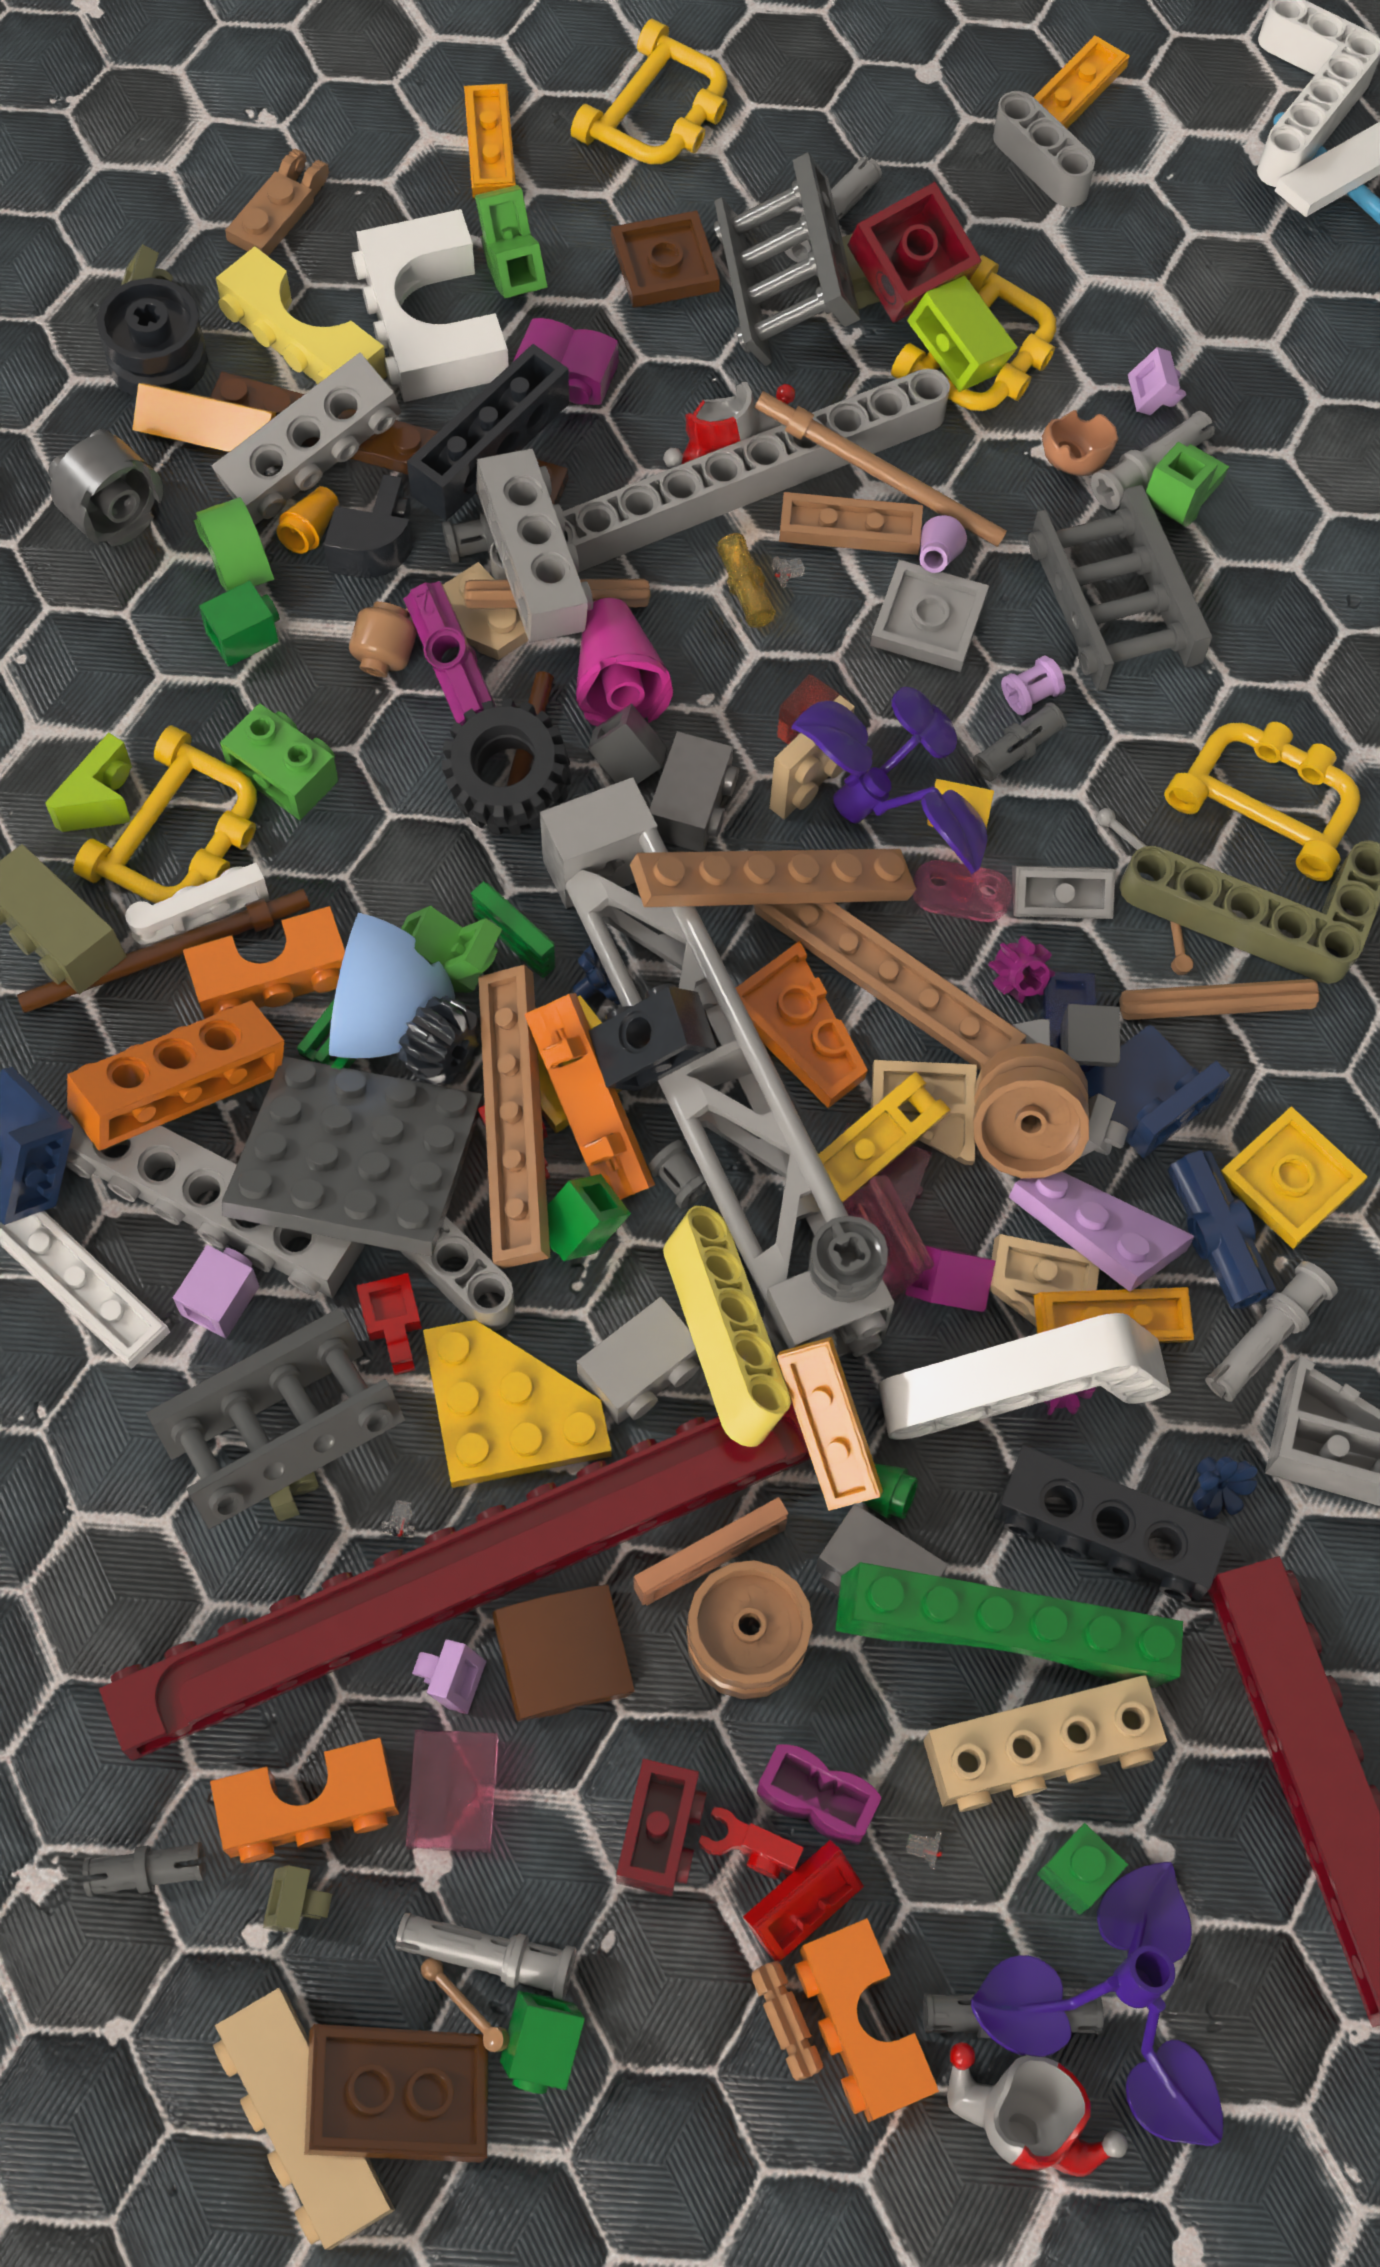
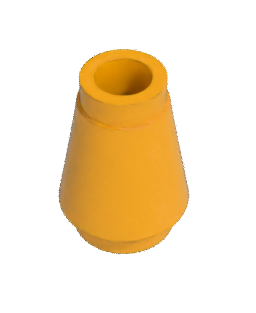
M319 486L280 515L276 532L279 540L285 547L299 554L318 547L332 519L335 506H339V500L335 493L327 487Z

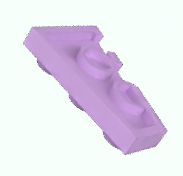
M1062 1171L1045 1178H1022L1015 1182L1009 1195L1011 1200L1129 1292L1185 1253L1194 1238V1235Z

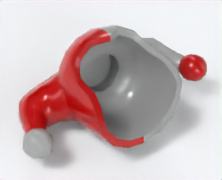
M741 382L736 386V395L734 397L703 400L693 414H686L685 430L689 437L686 450L682 454L678 448H669L664 453L663 460L667 467L674 468L782 424L754 408L756 402L747 382ZM789 384L780 385L776 390V398L789 405L795 399V389Z
M959 2042L952 2046L950 2061L953 2066L947 2093L948 2107L963 2119L985 2128L991 2146L1009 2164L1025 2170H1043L1053 2167L1069 2175L1085 2177L1110 2157L1121 2158L1125 2155L1128 2148L1127 2139L1118 2131H1109L1105 2135L1104 2140L1100 2142L1087 2143L1079 2139L1091 2117V2103L1082 2084L1073 2073L1060 2063L1047 2057L1025 2055L1017 2058L1010 2065L996 2085L977 2083L970 2073L969 2068L975 2062L974 2048L964 2042Z

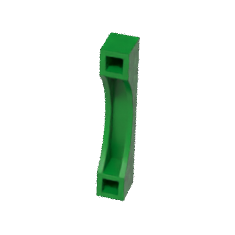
M859 1562L841 1576L835 1630L837 1632L887 1641L946 1643L1013 1652L1065 1664L1091 1673L1101 1679L1117 1682L1146 1675L1151 1688H1156L1175 1680L1181 1674L1183 1621L863 1562Z

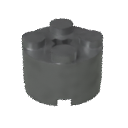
M105 429L94 431L88 438L76 444L66 454L57 456L51 462L48 469V474L52 478L51 497L55 506L93 543L100 545L99 542H108L111 546H118L136 538L149 526L154 518L149 512L155 499L159 503L162 500L163 484L158 473L123 440Z

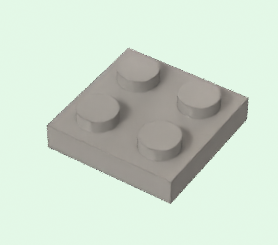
M898 560L871 635L870 646L961 672L987 598L989 585L944 572L931 573L920 565Z

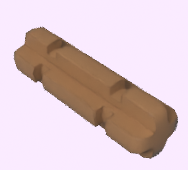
M774 1961L755 1969L752 1972V1981L759 1997L764 1995L766 2003H764L763 2007L781 2050H787L789 2057L785 2060L793 2078L799 2081L819 2073L823 2069L822 2060L816 2046H810L808 2038L811 2037V2034L793 1992H788L785 1987L788 1984V1980L781 1964L778 1961Z

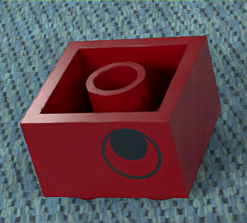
M936 182L925 186L858 223L847 244L893 323L910 315L927 291L964 275L970 281L982 262Z

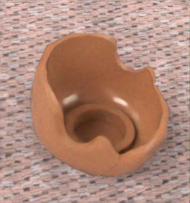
M1076 410L1071 411L1061 419H1052L1042 435L1044 452L1049 463L1058 470L1075 476H1090L1099 471L1111 456L1119 440L1116 427L1106 416L1097 414L1091 420L1085 421L1078 417Z

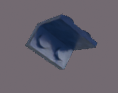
M1152 1025L1145 1027L1120 1047V1061L1116 1067L1094 1066L1084 1074L1088 1081V1099L1099 1093L1116 1102L1110 1120L1121 1123L1129 1129L1125 1140L1143 1159L1219 1099L1230 1077V1074L1217 1061L1202 1072L1197 1067L1193 1068Z
M13 1067L2 1069L0 1072V1222L3 1225L57 1205L74 1126L67 1118L59 1113Z

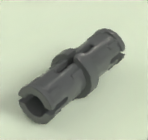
M1049 702L1021 724L1012 723L1004 730L1003 737L973 757L977 771L985 780L991 782L1020 759L1027 761L1036 754V748L1058 731L1067 727L1065 716L1055 704ZM1032 732V735H1031V736H1029V737H1028L1027 739H1025L1023 742H1021L1020 744L1016 745V746H1015L1014 748H1012L1009 752H1007V750H1008L1011 746H1013V745L1016 744L1018 741L1022 740L1024 737H1026L1027 735H1029V733Z
M195 1842L191 1845L153 1851L147 1845L136 1847L133 1854L95 1859L85 1858L82 1869L83 1876L107 1873L108 1877L83 1882L85 1893L88 1897H92L96 1894L137 1888L141 1894L154 1891L155 1885L192 1880L202 1881L206 1877V1863L183 1866L181 1862L205 1857L203 1845L201 1842Z

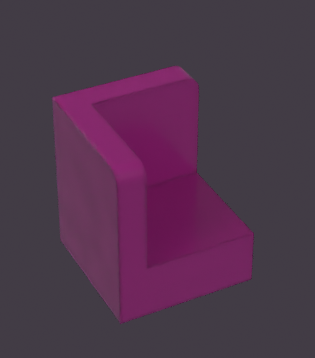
M916 1243L905 1295L930 1303L983 1312L986 1309L996 1261L970 1253Z

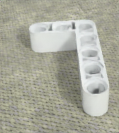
M1271 0L1258 37L1259 44L1264 50L1315 75L1269 133L1257 168V174L1261 181L1273 187L1277 186L1278 180L1281 177L1311 161L1319 148L1326 142L1367 90L1380 58V38L1377 35L1306 0Z
M1124 1313L1105 1314L898 1374L886 1378L878 1384L888 1436L890 1439L895 1440L921 1437L1097 1386H1102L1128 1404L1154 1401L1167 1396L1171 1392L1158 1338Z

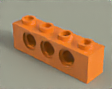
M250 1000L236 1007L223 1009L215 1015L191 1025L178 1027L170 1033L146 1043L133 1045L121 1053L96 1063L83 1065L78 1070L67 1074V1109L96 1148L101 1151L274 1078L278 1066L282 1065L285 1040L254 1002Z

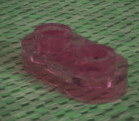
M933 860L921 865L916 871L913 881L916 890L912 895L915 902L922 909L932 913L981 922H992L1000 919L1007 912L1012 897L1011 884L1000 872L980 867L978 871L971 875L964 864L942 860ZM931 879H943L947 884L937 886L931 882ZM980 888H991L995 891V894L986 895L980 891Z

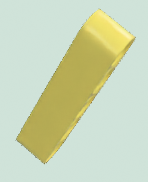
M694 1206L688 1210L663 1247L664 1257L721 1425L726 1434L740 1445L747 1447L758 1446L788 1411L791 1404L790 1395L733 1237L723 1217L709 1207Z

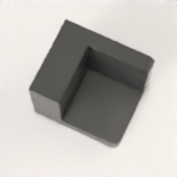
M632 703L593 730L588 746L590 753L615 783L632 777L636 784L640 783L662 768L667 750L666 745Z
M1068 1004L1060 1025V1050H1063L1079 1065L1116 1067L1120 1061V1007Z

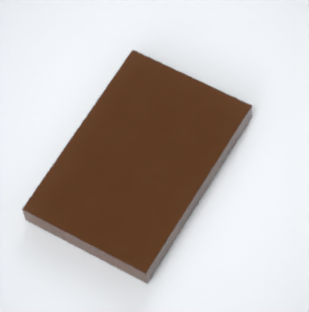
M314 2024L309 2032L304 2155L482 2163L487 2159L488 2050L483 2043V2034Z

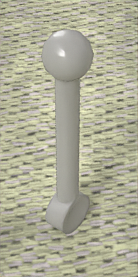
M1104 808L1098 812L1097 822L1100 826L1110 827L1136 850L1147 846L1116 820L1113 810Z

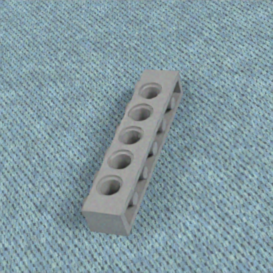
M72 1115L68 1120L74 1126L65 1166L71 1171L87 1179H90L92 1174L109 1182L107 1186L110 1190L125 1200L134 1202L138 1197L152 1204V1210L158 1216L174 1225H179L181 1221H184L198 1228V1235L218 1248L223 1249L228 1244L244 1252L243 1255L253 1263V1266L262 1271L270 1272L272 1267L288 1275V1281L308 1295L315 1296L317 1291L333 1299L365 1247L363 1243L260 1224L254 1228H244L240 1226L243 1220L222 1216V1199L237 1164L161 1125L99 1151ZM116 1146H130L129 1150L121 1157H107L108 1153ZM162 1168L175 1169L171 1177L164 1181L151 1180L154 1173ZM206 1191H217L220 1193L218 1198L210 1204L201 1205L195 1203L197 1198ZM296 1237H306L311 1240L310 1244L302 1251L291 1252L285 1249L288 1242Z

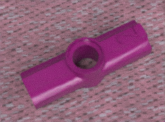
M425 582L411 589L408 596L403 598L424 646L425 658L435 671L456 722L463 726L466 723L463 714L471 708L477 714L484 710L482 703L492 700L494 707H496L477 664L476 652L467 641L442 582ZM460 647L459 654L453 661L442 663V657L448 649Z

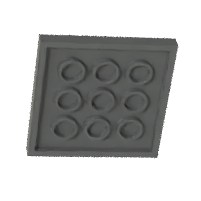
M283 1056L282 1065L278 1066L222 1199V1216L432 1257L479 1118L478 1108L482 1107V1094L348 1068L336 1069L331 1068V1065Z

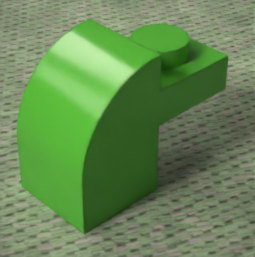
M519 185L475 195L483 234L480 238L484 255L495 286L504 298H509L548 288L540 245L530 233L522 188Z
M1177 442L1155 466L1146 494L1154 509L1187 527L1197 518L1202 504L1222 483L1229 466L1192 444H1189L1187 447Z
M241 497L196 512L198 519H195L194 523L198 535L210 552L219 581L226 592L248 581H251L255 587L274 580L262 542Z
M432 906L408 915L401 928L415 938V950L429 964L432 965L438 961L442 964L450 978L454 991L464 993L475 990L479 982L478 977L482 976V973L494 961L497 954V948L494 945L502 931L500 927L487 918L462 928Z

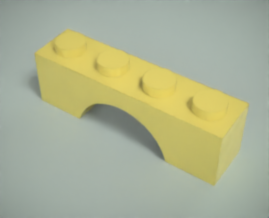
M254 246L216 277L220 297L218 303L225 316L232 322L236 323L239 321L252 332L261 345L264 347L271 346L284 357L287 364L294 371L299 373L303 371L317 385L360 352L382 379L387 377L384 345L354 322L349 321L331 327H317L307 325L293 318L287 312L292 302L287 271Z

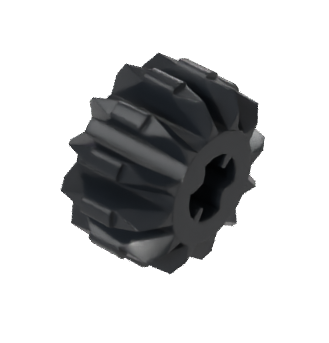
M444 996L441 999L432 997L428 1000L425 1008H417L416 1016L412 1021L406 1023L408 1029L399 1040L402 1048L398 1057L405 1064V1067L412 1071L414 1076L423 1082H430L437 1086L441 1083L450 1084L457 1073L463 1074L465 1072L468 1062L475 1059L473 1055L475 1049L482 1043L479 1036L481 1033V1021L475 1013L469 1010V1006L458 999L453 1000L448 996Z

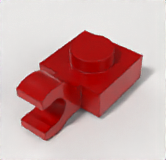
M405 1273L357 1285L369 1341L381 1338L386 1339L394 1375L414 1371L415 1366L406 1332L421 1329L422 1327L409 1274Z
M713 1808L710 1817L722 1822L726 1826L727 1836L723 1840L713 1841L709 1837L701 1835L698 1845L703 1851L711 1855H722L730 1850L738 1849L740 1850L739 1853L749 1857L746 1863L749 1868L773 1879H778L781 1872L788 1876L794 1872L804 1847L752 1823L748 1825L738 1820L727 1809Z

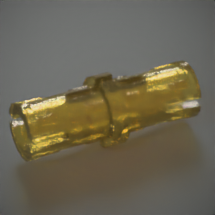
M740 533L727 535L717 543L716 549L729 576L727 579L728 588L733 595L738 597L748 626L752 628L763 627L773 621L774 615H776V611L763 585L765 582L764 573L760 566L754 564L745 537Z

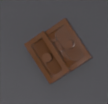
M608 1584L540 1597L496 1609L492 1612L517 1722L568 1713L576 1706L627 1698L635 1692Z

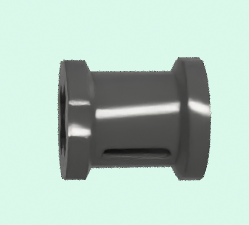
M481 513L479 519L452 525L450 521L442 522L444 539L451 564L459 563L460 557L485 551L490 554V547L494 539L485 513Z
M682 1139L676 1140L663 1148L651 1160L648 1168L653 1177L660 1176L677 1196L676 1204L681 1209H685L697 1202L710 1189L700 1168L686 1153L688 1146Z

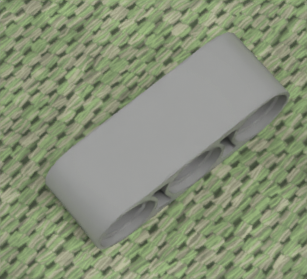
M1011 91L1003 95L998 104L993 139L997 147L1057 204L1064 207H1076L1083 204L1088 197L1095 167V158L1091 151L1028 93Z
M446 1216L432 1257L401 1251L470 1321L477 1320L492 1331H496L507 1326L513 1319L515 1303L511 1281ZM452 1257H459L467 1261L465 1267L457 1272H448L441 1268L443 1262ZM485 1293H498L504 1298L501 1304L494 1308H484L477 1304V1300Z

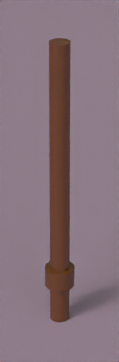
M300 889L268 902L264 898L245 904L246 910L127 953V957L86 990L183 955L184 949L227 936H234L253 928L255 932H259L275 926L274 920L310 907L304 889ZM64 980L59 985L54 981L19 993L17 997L23 1012L27 1013L78 993Z

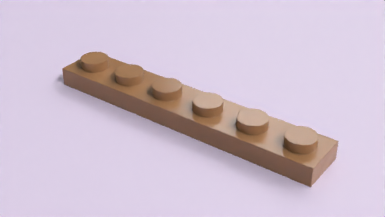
M901 849L637 853L630 864L644 907L908 901L916 890Z
M837 904L754 905L755 913L794 941H800L802 946L961 1058L970 1064H977V1069L980 1071L982 1066L997 1052L1017 1044H1026L1027 1036Z
M525 965L478 977L492 1260L501 1269L550 1258L538 1047L524 1015L535 1009L533 972Z

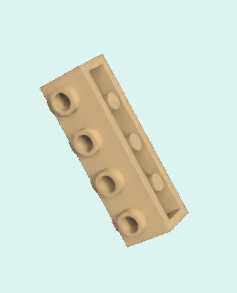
M1143 1675L930 1730L923 1742L942 1807L957 1803L959 1812H965L991 1804V1794L1012 1789L1014 1798L1047 1789L1045 1780L1066 1775L1068 1783L1071 1784L1101 1775L1099 1766L1120 1761L1122 1769H1130L1148 1764L1155 1760L1153 1752L1160 1749L1167 1742L1147 1677Z

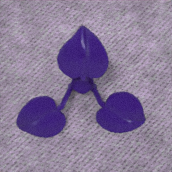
M902 687L893 695L892 708L900 724L913 736L880 768H871L873 751L866 746L868 741L867 730L856 715L844 705L835 701H821L811 705L795 720L792 729L810 738L834 763L851 773L844 779L845 784L833 796L837 810L845 819L852 823H860L873 811L877 816H881L889 809L921 800L928 820L964 863L971 875L979 870L987 845V830L981 816L964 797L953 790H947L941 794L937 788L930 787L887 800L892 785L886 774L910 753L919 742L932 756L938 759L950 755L957 745V734L952 722L942 710L931 704L930 700L922 692L912 687Z
M1171 1862L1147 1865L1126 1874L1105 1892L1099 1902L1097 1923L1102 1938L1110 1946L1128 1951L1127 1958L1116 1968L1113 1976L1072 1998L1062 2000L1063 1985L1057 1972L1039 1958L1029 1955H1018L1005 1959L995 1966L971 1998V2008L974 2016L988 2036L1015 2054L1046 2057L1054 2054L1069 2042L1071 2026L1064 2011L1074 2010L1109 1992H1115L1117 1997L1130 2007H1147L1149 2012L1141 2046V2053L1146 2062L1139 2063L1132 2068L1126 2081L1127 2102L1132 2114L1145 2130L1167 2141L1214 2146L1222 2141L1223 2113L1215 2081L1206 2062L1191 2046L1180 2040L1172 2039L1166 2041L1156 2052H1154L1153 2048L1159 2015L1166 2007L1165 2002L1160 1996L1173 1985L1175 1980V1967L1173 1963L1179 1961L1186 1954L1192 1937L1189 1912L1178 1888L1174 1867Z

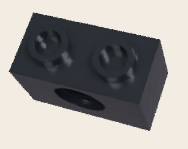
M674 984L654 987L646 992V999L634 1006L620 1007L609 1012L605 1016V1022L588 1030L606 1088L637 1092L717 1049L698 992L676 988Z

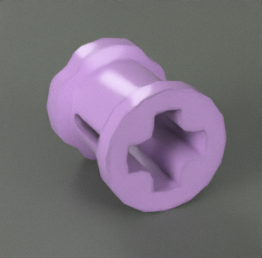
M1046 655L1038 658L1035 661L1034 667L1019 675L1011 673L1003 677L1001 682L1002 691L1009 706L1018 715L1022 716L1031 711L1033 704L1050 695L1056 698L1065 693L1066 689L1064 677L1059 666Z

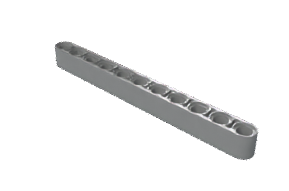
M922 369L812 413L814 414L813 420L875 454L941 426L945 419L950 383L942 372L935 369ZM782 424L563 511L565 520V532L563 534L566 543L573 542L576 547L579 559L578 573L850 463L804 436L800 440L785 431L787 426ZM493 542L490 547L491 576L495 580H505L507 577L495 542Z

